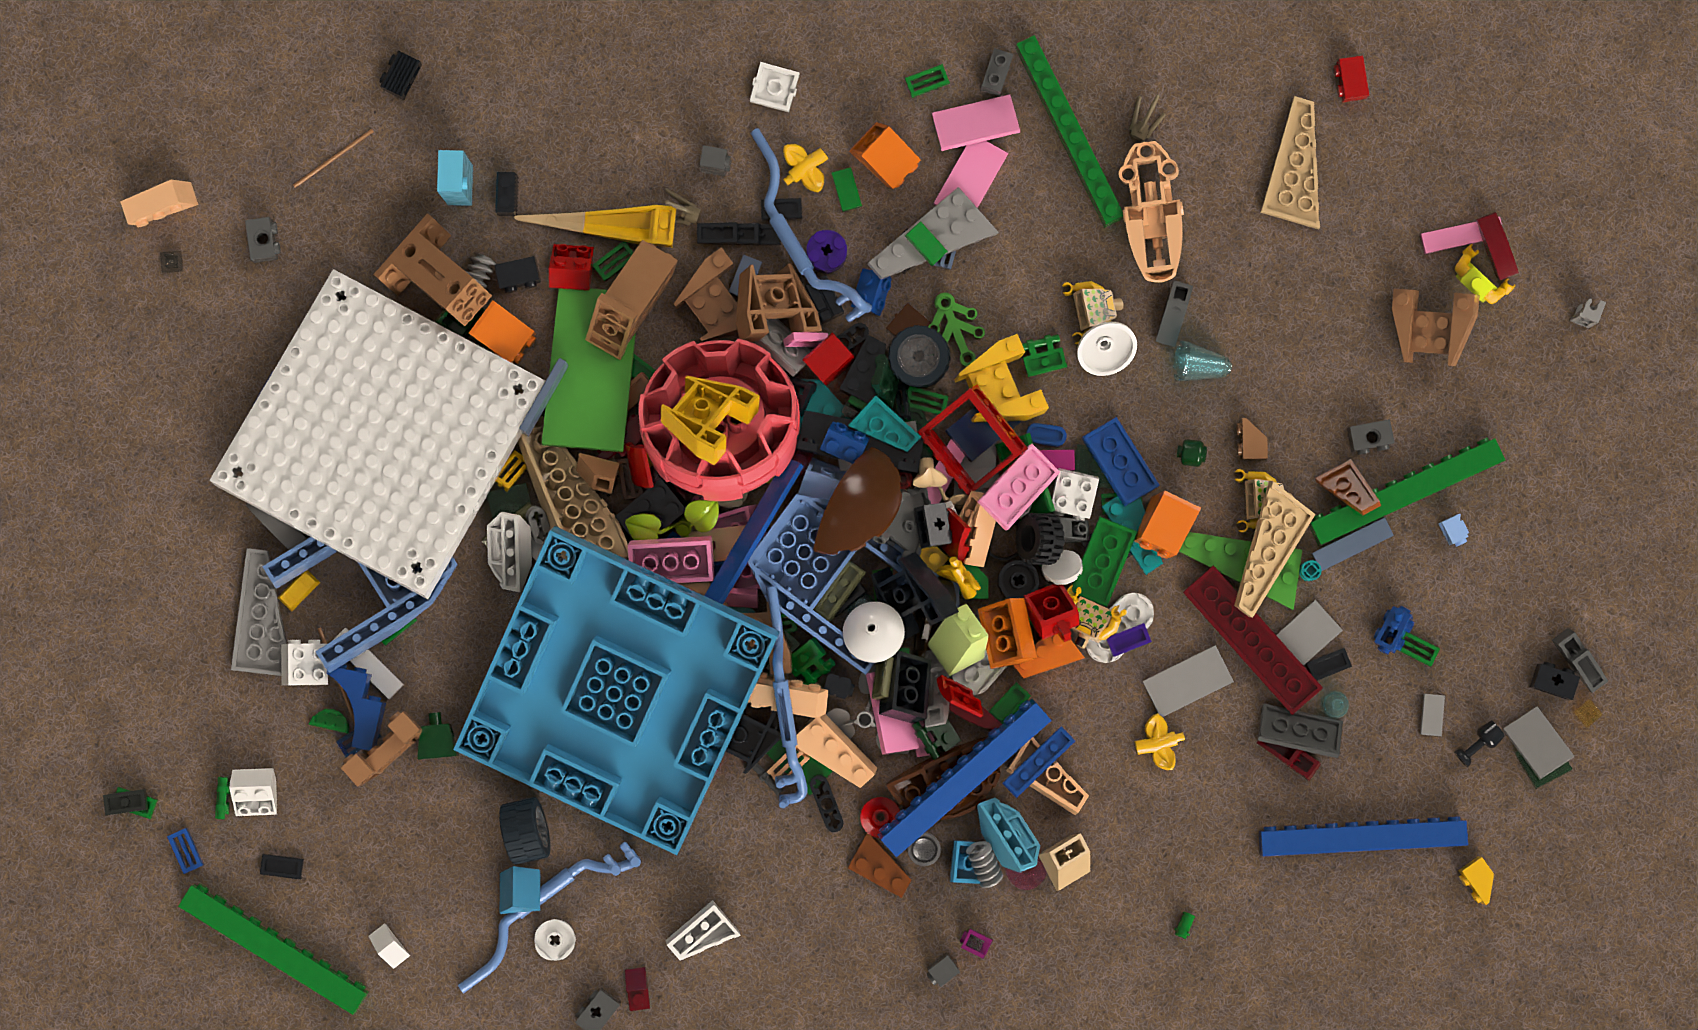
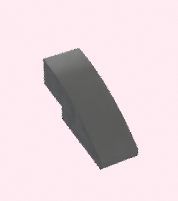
M1567 628L1552 639L1561 655L1591 693L1608 682L1594 657L1584 647L1574 631Z

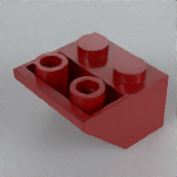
M554 244L549 264V288L590 290L594 247Z

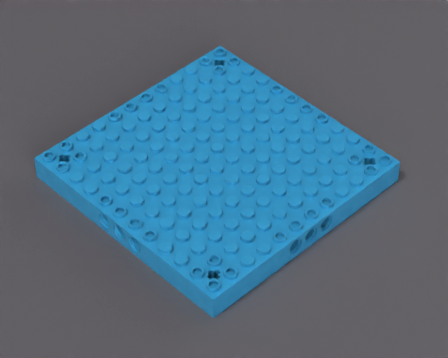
M554 526L547 535L453 750L677 855L780 631ZM562 551H565L566 556H568L565 559L561 557L562 554L560 553ZM751 639H753L755 641L754 644H756L753 647L749 646ZM482 733L486 735V736H485V738H486L485 740H482V739H481V737H482L481 734H482ZM668 821L672 823L670 828L666 826Z

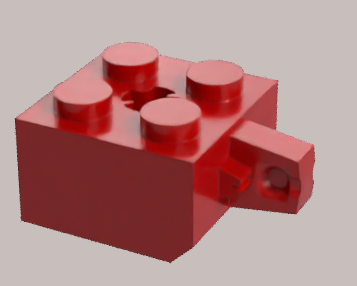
M1052 584L1024 595L1028 617L1042 640L1056 634L1060 636L1063 642L1071 640L1070 629L1079 625V612L1064 585Z

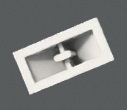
M385 923L369 935L378 955L393 969L410 956Z

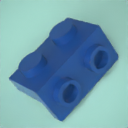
M862 268L856 291L864 301L872 305L870 312L880 316L885 307V300L891 288L892 278L889 276L880 279L873 270ZM852 302L851 307L855 308L856 306Z
M832 422L820 450L853 464L863 454L870 438L863 432L847 428L843 423Z

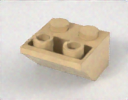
M1081 833L1070 835L1039 854V858L1056 891L1061 890L1090 872V850Z

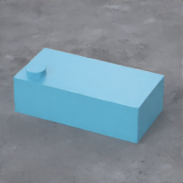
M438 150L437 192L447 205L472 206V163L464 151Z

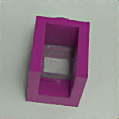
M970 929L969 932L964 931L960 942L963 943L961 948L984 959L993 939Z

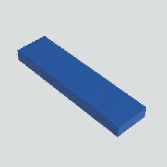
M1061 726L1002 784L1017 798L1075 740Z

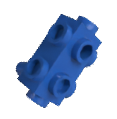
M1393 606L1391 610H1387L1383 618L1385 622L1382 628L1379 627L1374 635V642L1378 645L1377 649L1388 655L1389 652L1395 654L1396 650L1400 651L1405 643V640L1402 638L1406 632H1411L1415 623L1412 621L1413 616L1410 614L1411 611L1403 606L1399 608ZM1388 637L1394 638L1391 644L1386 642Z

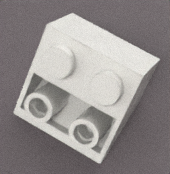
M274 769L232 770L229 789L235 815H276L277 792Z

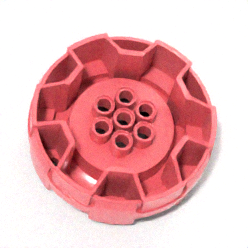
M737 339L736 342L715 340L698 344L692 341L678 347L662 359L663 364L652 375L643 394L640 395L639 426L642 442L655 470L666 482L671 481L688 492L702 495L704 500L730 501L743 498L744 493L762 486L773 476L779 477L791 462L797 447L800 411L794 386L782 367L771 358V353L754 343L742 339ZM686 376L742 386L760 395L759 412L748 425L743 422L733 424L737 419L726 415L715 428L716 431H723V434L726 435V452L715 465L697 457L661 423L662 404L672 409L685 395Z

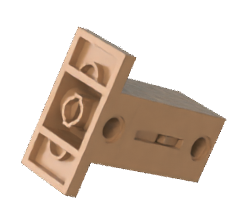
M427 213L373 275L397 296L412 281L455 319L466 326L492 295L472 276L439 250L451 235Z
M642 240L605 294L601 293L598 297L585 340L621 360L628 343L670 283L678 260L671 254L656 248L652 243Z

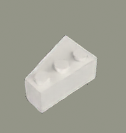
M712 900L666 939V944L679 960H683L714 945L717 946L724 941L741 935L739 930Z

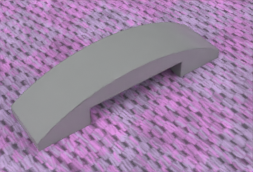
M249 503L246 505L262 524L289 550L308 539L292 526Z
M931 650L926 651L924 657L932 660L927 719H925V727L927 728L946 724L949 713V702L942 696L936 681L941 674L948 678L949 675Z

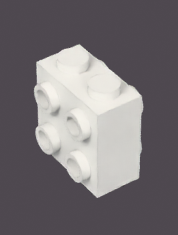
M1058 468L1060 473L1056 477L1051 497L1055 508L1053 514L1065 516L1066 513L1073 515L1074 519L1084 521L1085 518L1090 519L1099 478Z
M288 640V644H281L282 685H328L327 669L315 652L327 644H320V640H308V644H301V640Z

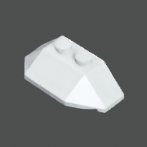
M501 512L487 525L488 564L495 577L500 581L502 589L521 592L532 566L531 527L520 515Z

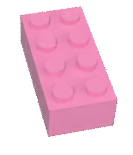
M712 536L632 540L628 543L629 561L676 583L714 580Z

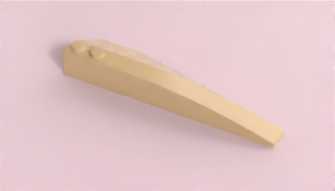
M520 388V390L516 389L515 392L518 395L519 393L522 394L523 390ZM540 416L529 437L522 433L518 444L540 505L546 513L550 530L554 526L559 527L620 557L628 559V543L619 521L615 518L614 513L612 514L609 511L604 499H601L596 491L591 489L576 471L577 462L567 448L542 445L544 417ZM565 551L560 553L563 559L568 557Z

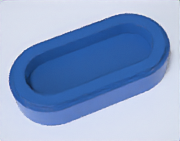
M1033 423L1026 430V434L1030 433L1035 444L1058 447L1063 445L1067 438L1066 431L1060 426Z

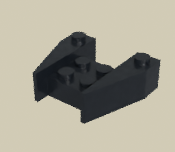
M916 552L898 559L902 571L893 575L890 567L871 574L877 602L891 606L900 615L905 629L904 640L921 632L912 614L918 609H922L930 626L959 612L951 594Z
M777 711L772 712L767 724L745 713L742 714L725 752L748 762L743 773L747 774L781 739Z

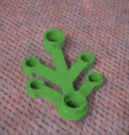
M940 293L935 299L937 312L928 327L930 328L934 325L938 328L937 332H939V324L944 314L946 315L948 323L942 336L948 344L953 333L961 352L960 363L967 367L976 360V356L972 351L968 350L961 330L973 334L976 339L983 338L985 330L980 326L975 327L956 319L953 313L955 311L964 314L968 320H974L977 317L976 309L967 308L955 303L954 297L949 293ZM944 299L949 302L946 307L941 305V301ZM970 310L975 312V316L972 318L967 315ZM977 329L982 330L983 334L981 336H976L975 331ZM966 355L971 356V362L966 363L964 357Z

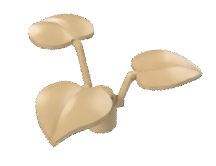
M932 458L920 459L919 473L913 479L914 488L938 487L945 501L944 503L951 501L955 510L961 511L969 496L967 494H959L948 498L942 488V485L947 483V477L934 468V460Z

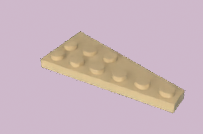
M1294 96L1260 213L1320 229L1314 102Z
M1274 481L1268 482L1234 605L1248 617L1252 618L1315 516L1312 511Z

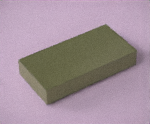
M893 657L882 662H876L872 699L881 700L889 697Z

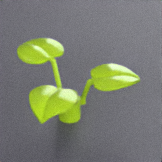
M694 500L686 506L685 513L680 516L678 522L674 521L662 530H659L661 527L660 519L651 514L633 515L626 519L625 524L634 540L658 539V534H663L674 527L679 535L689 537L693 526L699 532H708L714 528L719 516L718 501Z

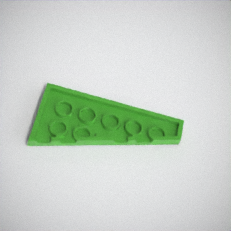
M1189 532L1179 552L1210 568L1214 565L1220 573L1241 583L1252 542ZM1294 549L1266 595L1269 599L1291 610H1294L1302 556L1301 549Z

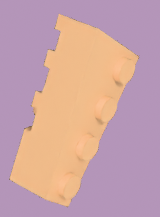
M762 671L748 701L751 703V707L772 706L771 710L777 711L773 688L774 676H768L767 672ZM788 680L793 714L814 718L826 714L828 690L822 689L817 684L805 685L800 680Z
M826 714L816 718L812 717L796 732L798 742L796 748L859 788L875 775L877 767Z
M1034 737L1018 750L1006 769L1007 772L1012 774L1041 746ZM1056 761L1030 785V787L1074 815L1079 813L1089 797Z

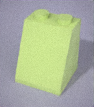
M967 604L957 608L958 613L944 619L928 642L929 648L949 676L984 659L989 635Z

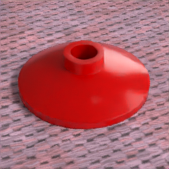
M873 798L861 810V825L869 835L879 838L877 834L880 833V828L886 823L890 824L900 809L889 798ZM879 813L884 814L885 818L883 821L877 820Z

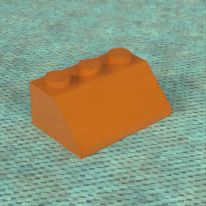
M1009 598L978 609L981 625L989 635L986 650L990 669L1020 664L1037 658L1024 598Z

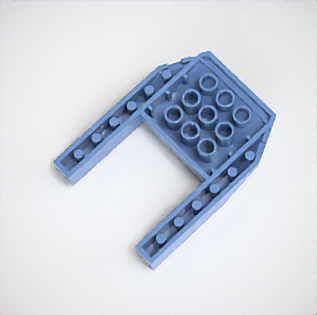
M796 494L758 544L748 564L767 602L766 587L776 585L780 612L866 675L874 663L865 662L853 656L844 643L843 632L813 610L856 551H838L837 555L815 552L813 550L815 539L829 500ZM873 538L866 542L865 548L897 572L902 571L898 559L901 558L904 552L903 548L897 544L891 546L887 542L879 544Z
M310 537L262 567L277 589L338 551ZM453 556L428 599L357 562L386 608L315 651L327 671L331 673L391 636L431 606L458 565ZM420 565L419 567L415 566L414 571L420 573L422 568Z

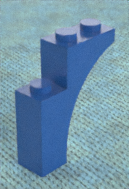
M345 664L331 673L327 671L326 674L334 678L343 687L353 708L355 726L351 747L370 751L374 746H377L386 707L385 702H380V697L369 695L367 699L372 674L366 673L367 669L355 667L354 670L346 669L347 665Z

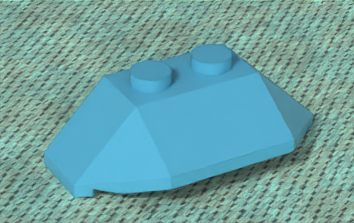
M997 798L979 803L977 809L981 833L985 840L991 844L992 850L1000 864L1019 873L1035 867L1038 862L1040 844L1020 812L1001 803Z

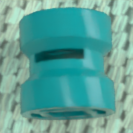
M1313 560L1306 561L1301 564L1299 575L1304 581H1313L1320 577L1322 569L1318 562Z

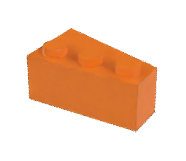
M1056 634L1046 639H1041L1034 644L1037 654L1036 659L1012 666L1020 677L1024 679L1084 659L1085 657L1072 640L1063 642L1060 636Z

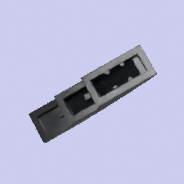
M737 222L697 223V244L781 245V240L771 224H739Z

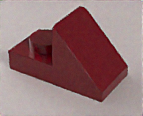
M646 967L625 969L629 1010L650 1009Z

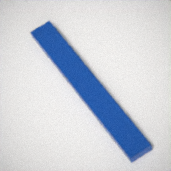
M791 459L784 472L779 477L774 476L704 596L721 604L725 602L804 466L801 463Z

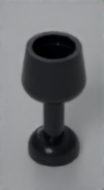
M1492 720L1477 730L1479 739L1465 751L1457 749L1454 752L1467 768L1472 763L1470 757L1484 745L1488 748H1495L1505 737L1503 731Z

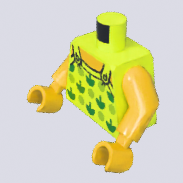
M1470 244L1462 251L1463 255L1455 266V272L1457 273L1455 277L1473 294L1480 295L1479 300L1484 303L1486 300L1489 304L1496 303L1505 294L1508 295L1516 285H1509V278H1506L1497 288L1470 262L1479 253L1478 249L1473 251V244Z

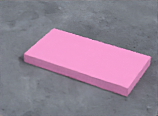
M1010 95L932 113L941 151L1020 133Z
M987 141L966 145L933 205H938L959 187L978 208L1008 153Z
M1032 443L1027 446L1028 449L1016 458L977 501L1005 531L1016 522L1060 473Z
M875 672L867 673L866 678L882 755L919 749L918 739L914 734L915 730L912 727V723L879 714L880 700L872 699Z

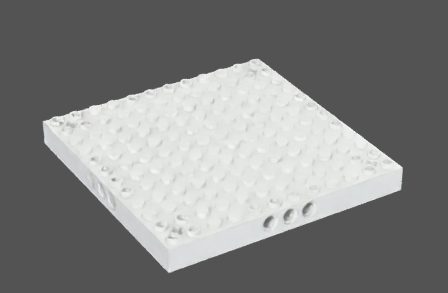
M333 269L209 481L222 490L428 599L521 437L522 432L519 427L543 387L545 380ZM345 295L346 299H345V300H342V299H341V302H340V300H339L338 298H339L340 296L343 297V296ZM522 388L523 393L517 395L515 390ZM237 471H242V477L236 475ZM420 565L422 571L420 573L417 571L416 573L414 567H419Z

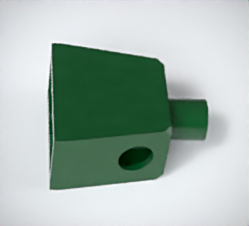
M441 712L428 713L429 726H420L422 732L419 736L418 760L459 756V752L453 750L456 740L452 725L442 724Z

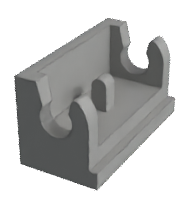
M1592 299L1587 300L1584 308L1583 304L1577 307L1570 321L1586 328L1598 324L1606 302L1601 300L1596 306L1590 307Z

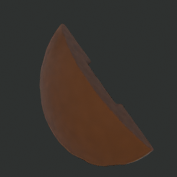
M871 447L844 474L824 511L813 548L815 552L837 555L838 551L850 550L853 552L865 547L866 542L874 536L880 537L891 525L898 513L902 500V493L900 492V482L902 480L898 469L886 454Z
M989 736L956 746L946 752L939 753L940 756L935 760L931 757L911 767L887 782L888 790L900 805L902 804L908 808L915 797L922 796L931 783L939 781L942 778L941 775L947 769H952L957 765L959 758L963 755H968L973 751L972 748L979 741L983 742ZM1000 767L940 820L965 815L976 809L979 803L984 802L990 790L996 786L1001 774Z

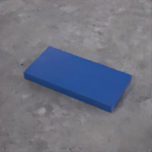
M1117 417L1082 437L1083 442L1124 507L1160 486Z

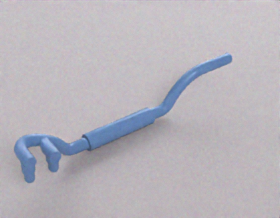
M754 129L751 135L764 155L770 169V182L764 199V207L770 217V224L800 274L806 277L813 288L841 293L842 295L835 300L838 305L851 300L856 307L846 315L845 318L848 322L859 318L865 313H869L872 310V305L864 301L855 289L838 281L820 280L817 278L813 271V264L784 216L779 214L774 206L780 182L778 160L760 129Z
M776 585L767 586L766 589L772 628L780 631L773 647L772 661L775 678L773 688L782 746L786 748L788 764L793 772L791 775L776 776L775 784L780 789L785 785L796 783L798 788L796 793L779 795V807L785 808L789 804L802 801L807 794L808 787L796 753L798 742L788 679H785L783 670L781 613Z
M625 841L620 844V848L625 853L624 855L627 860L616 862L609 854L603 857L605 863L582 859L569 869L567 867L540 887V905L574 881V877L585 869L601 873H612L617 876L620 872L638 867L641 864V859ZM531 912L508 913L500 920L498 943L492 958L482 968L458 985L463 993L467 992L498 967L506 952L509 925L518 918L523 919Z

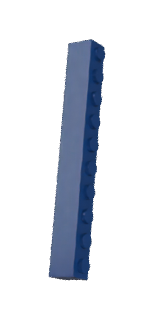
M1033 699L1024 701L1015 714L1008 715L999 728L996 727L988 733L989 737L983 742L979 741L972 748V752L959 758L957 765L952 769H947L941 775L942 778L939 781L931 783L922 796L915 797L906 810L899 811L890 824L886 823L879 830L880 833L877 834L880 840L898 857L1052 720Z
M1460 816L1448 817V821H1440V818H1427V822H1419V819H1407V823H1399V820H1386L1387 824L1380 825L1378 821H1366V825L1358 826V822H1346V826L1338 827L1337 823H1326L1324 828H1317V824H1307L1305 829H1297L1296 825L1284 826V830H1276V826L1264 827V831H1259L1260 856L1467 846V821L1460 820Z

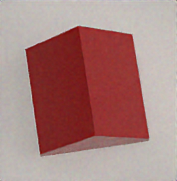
M832 332L802 360L823 384L828 386L856 358Z

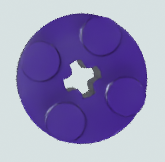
M832 230L817 231L808 241L807 256L816 271L829 274L839 270L844 265L847 258V245L840 234ZM830 248V252H832V254L828 253V255L825 256L822 250Z

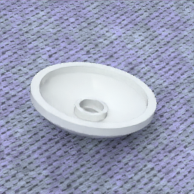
M1104 322L1090 328L1080 339L1077 347L1078 360L1081 366L1091 374L1106 376L1117 373L1124 369L1134 358L1137 350L1136 337L1132 330L1122 323Z
M867 602L859 605L851 611L843 626V639L849 652L859 660L869 663L882 662L889 659L899 650L904 640L905 629L900 615L894 608L882 602ZM875 626V630L872 632L868 631V628Z

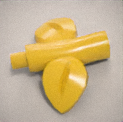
M785 145L783 149L784 158L788 165L793 168L788 171L789 175L783 179L788 186L793 181L797 183L801 180L803 185L810 191L820 192L824 185V175L816 166L828 160L824 151L819 148L807 155L805 149L800 145Z
M957 557L949 559L950 565H944L937 569V575L958 583L964 599H972L977 593L976 590L981 589L978 581L966 570L962 561L958 560Z
M1157 713L1151 716L1145 725V733L1149 739L1134 741L1136 752L1138 755L1152 753L1153 762L1158 767L1165 770H1173L1176 758L1174 751L1170 747L1178 745L1180 741H1184L1183 732L1175 734L1174 731L1168 733L1166 721Z

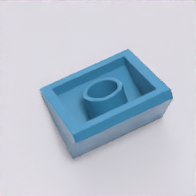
M953 840L950 882L980 884V881L977 880L978 875L974 873L975 868L971 866L972 861L968 859L969 854H966L967 848L975 842Z
M512 866L500 873V914L540 911L539 869Z

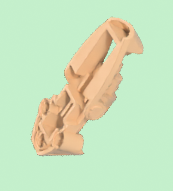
M1156 141L1134 144L1125 159L1124 165L1119 170V178L1123 184L1129 186L1131 192L1132 206L1124 207L1123 218L1137 265L1145 280L1165 282L1176 276L1179 266L1183 239L1182 215H1184V210L1180 199L1172 200L1170 180L1178 176V166ZM1150 148L1152 153L1148 157H1143L1141 155L1142 150ZM1158 163L1162 200H1158L1156 181L1144 183L1146 202H1142L1139 165ZM1168 165L1175 167L1172 174H1165L1164 168ZM1126 171H1133L1134 176L1132 179L1126 180L1123 178ZM1168 238L1171 265H1166L1165 259H1162V239ZM1145 239L1152 240L1153 250L1156 251V260H1153L1154 267H1148Z

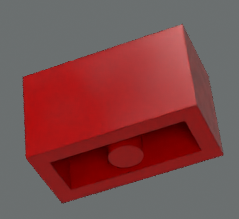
M1363 55L1339 59L1336 65H1334V75L1339 78L1340 84L1337 85L1338 97H1342V102L1367 99L1369 89Z

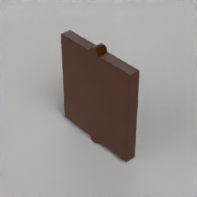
M907 303L898 314H895V318L886 329L894 336H897L900 331L907 327H913L914 325L929 326L931 322ZM925 338L912 339L905 345L913 351Z

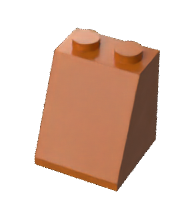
M878 122L849 150L854 157L891 189L902 185L906 175L914 172L921 161L889 126Z
M493 300L469 332L476 341L513 364H519L524 357L523 351L526 347L530 348L536 341L534 330Z
M1167 491L1152 496L1134 541L1139 543V546L1143 549H1152L1158 552L1157 555L1162 558L1168 559L1176 556L1201 507Z

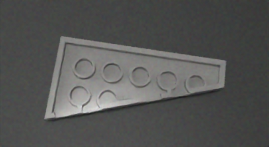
M958 187L875 256L867 265L880 279H884L926 262L927 260L905 237L920 221L948 251L946 254L959 250L969 244L977 243L987 237L995 236L999 232Z
M247 548L231 670L281 676V644L287 643L277 591L262 567L270 562L269 551Z

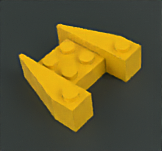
M1018 334L999 340L962 370L954 379L955 383L966 379L969 389L978 385L1006 421H1026L1044 414L1049 409L1042 390L1020 397L1008 369L1007 363L1020 359L1025 353ZM980 412L976 413L971 419L972 422H987Z
M686 376L685 395L673 409L662 404L661 423L697 457L715 465L726 452V435L716 431L715 428L726 415L748 425L759 412L760 395L742 386Z

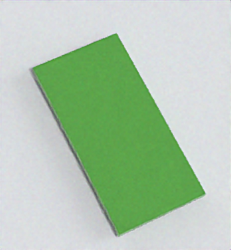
M561 288L558 290L549 374L559 358L567 362L568 368L545 408L542 445L624 452L636 333L628 343L621 360L585 340L597 299L601 293L605 294L607 290Z

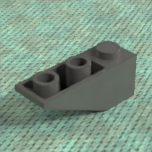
M1175 280L1171 283L1155 342L1175 347L1193 285Z

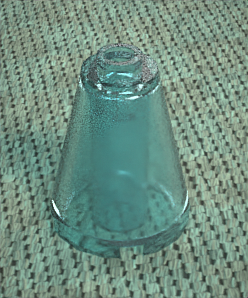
M1181 341L1182 346H1177L1173 368H1177V374H1174L1175 380L1190 381L1224 378L1227 374H1230L1232 363L1229 362L1228 357L1188 341Z

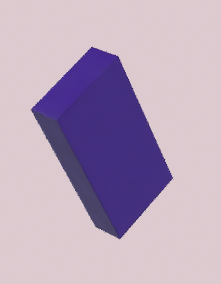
M1144 623L1106 639L1113 657L1152 642Z

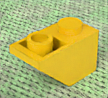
M1478 856L1458 870L1461 874L1459 878L1465 886L1469 885L1472 889L1471 896L1477 903L1481 902V904L1487 905L1490 902L1494 873L1485 860Z

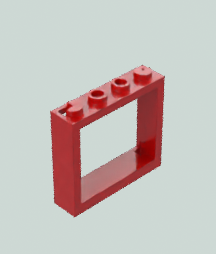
M978 385L966 391L918 431L923 438L922 442L931 448L934 457L942 462L946 467L945 470L948 475L957 481L959 489H963L968 496L971 491L978 490L1028 449ZM968 399H970L1012 453L976 483L933 430L935 426Z

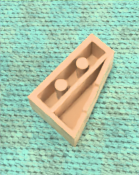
M172 179L120 201L127 223L137 227L146 226L149 224V221L159 220L167 215L198 205L191 182Z
M971 491L959 514V517L971 527L965 542L970 548L963 563L984 567L996 521L977 502L984 493Z

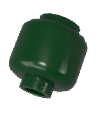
M1185 439L1182 446L1178 445L1177 458H1181L1182 465L1199 467L1202 462L1205 463L1207 446H1204L1202 441Z

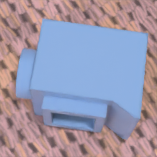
M1461 514L1438 523L1448 544H1455L1456 547L1467 542L1466 538L1469 533L1463 520L1460 521Z

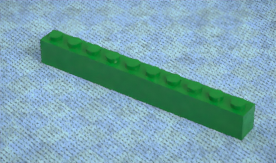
M1035 35L1017 43L1015 50L1104 228L1122 220L1123 211Z
M1487 437L1477 442L1478 446L1473 449L1467 446L1459 450L1460 455L1452 457L1451 454L1440 459L1442 463L1434 466L1432 462L1422 467L1423 471L1418 474L1415 471L1403 476L1405 480L1397 482L1395 479L1386 483V488L1381 491L1378 488L1373 489L1372 491L1379 499L1381 506L1365 515L1360 514L1349 505L1342 508L1340 504L1329 509L1331 513L1326 516L1323 513L1314 516L1313 522L1309 524V528L1317 545L1329 542L1506 461L1496 438L1489 440Z
M200 883L198 886L196 884L190 886L178 907L350 1014L354 1015L369 993L365 990L366 986L359 981L352 982L348 979L349 975L341 970L334 971L330 968L331 964L323 959L318 961L313 957L314 954L305 948L303 950L297 948V943L286 937L284 940L278 936L279 932L274 928L263 927L260 925L262 921L254 916L249 918L243 914L244 910L236 905L231 907L226 904L227 900L218 894L213 896L208 892L210 889Z

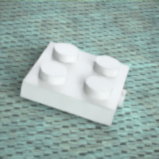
M760 62L757 77L753 79L752 85L754 87L750 102L789 112L793 97L796 96V85L800 73Z

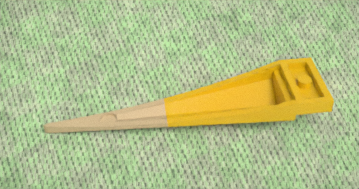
M650 205L590 212L516 215L514 218L518 221L634 244H640L644 240L655 246L673 248L677 209L665 205Z

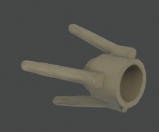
M1157 94L1143 122L1138 121L1136 124L1142 99L1141 96H1138L1132 123L1129 128L1131 137L1144 142L1146 138H1150L1152 132L1166 116L1163 113L1148 130L1149 125H1147V122L1160 95Z
M666 188L665 192L685 204V207L665 200V204L683 211L681 217L684 219L676 218L675 223L688 226L691 223L696 224L701 209Z

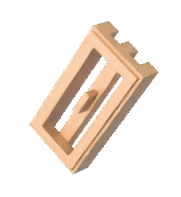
M796 748V750L798 751L797 758H799L801 755L804 757V759L800 762V765L802 767L810 759V757L803 751ZM786 753L767 771L774 780L776 776H780L789 768L787 763L779 772H774L787 758Z

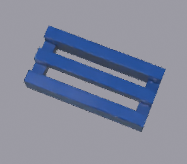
M188 828L167 836L183 874L204 865ZM182 834L185 835L197 864H194ZM175 837L178 838L190 867L188 868L174 840Z

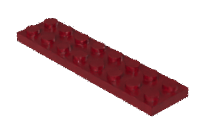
M1214 565L1183 591L1186 597L1292 715L1323 689L1321 684L1257 613H1255L1253 618L1248 617L1234 606L1238 592Z

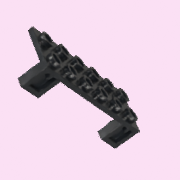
M805 411L796 449L797 451L840 459L820 450L832 422H839L845 424L847 428L853 431L858 430L848 426L853 421L851 419ZM865 434L870 439L864 452L871 447L876 448L891 459L898 471L917 475L923 448L922 437L908 452H905Z

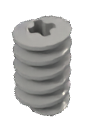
M473 252L477 257L470 258L474 264L467 265V268L471 271L467 273L483 288H487L483 280H490L486 272L493 273L489 265H496V263L485 255Z
M986 841L971 844L967 848L966 854H969L968 859L972 861L971 866L975 868L974 873L978 875L977 880L980 881V887L990 888L996 885L1003 878V872L1000 870V865L997 863L998 861L991 844Z

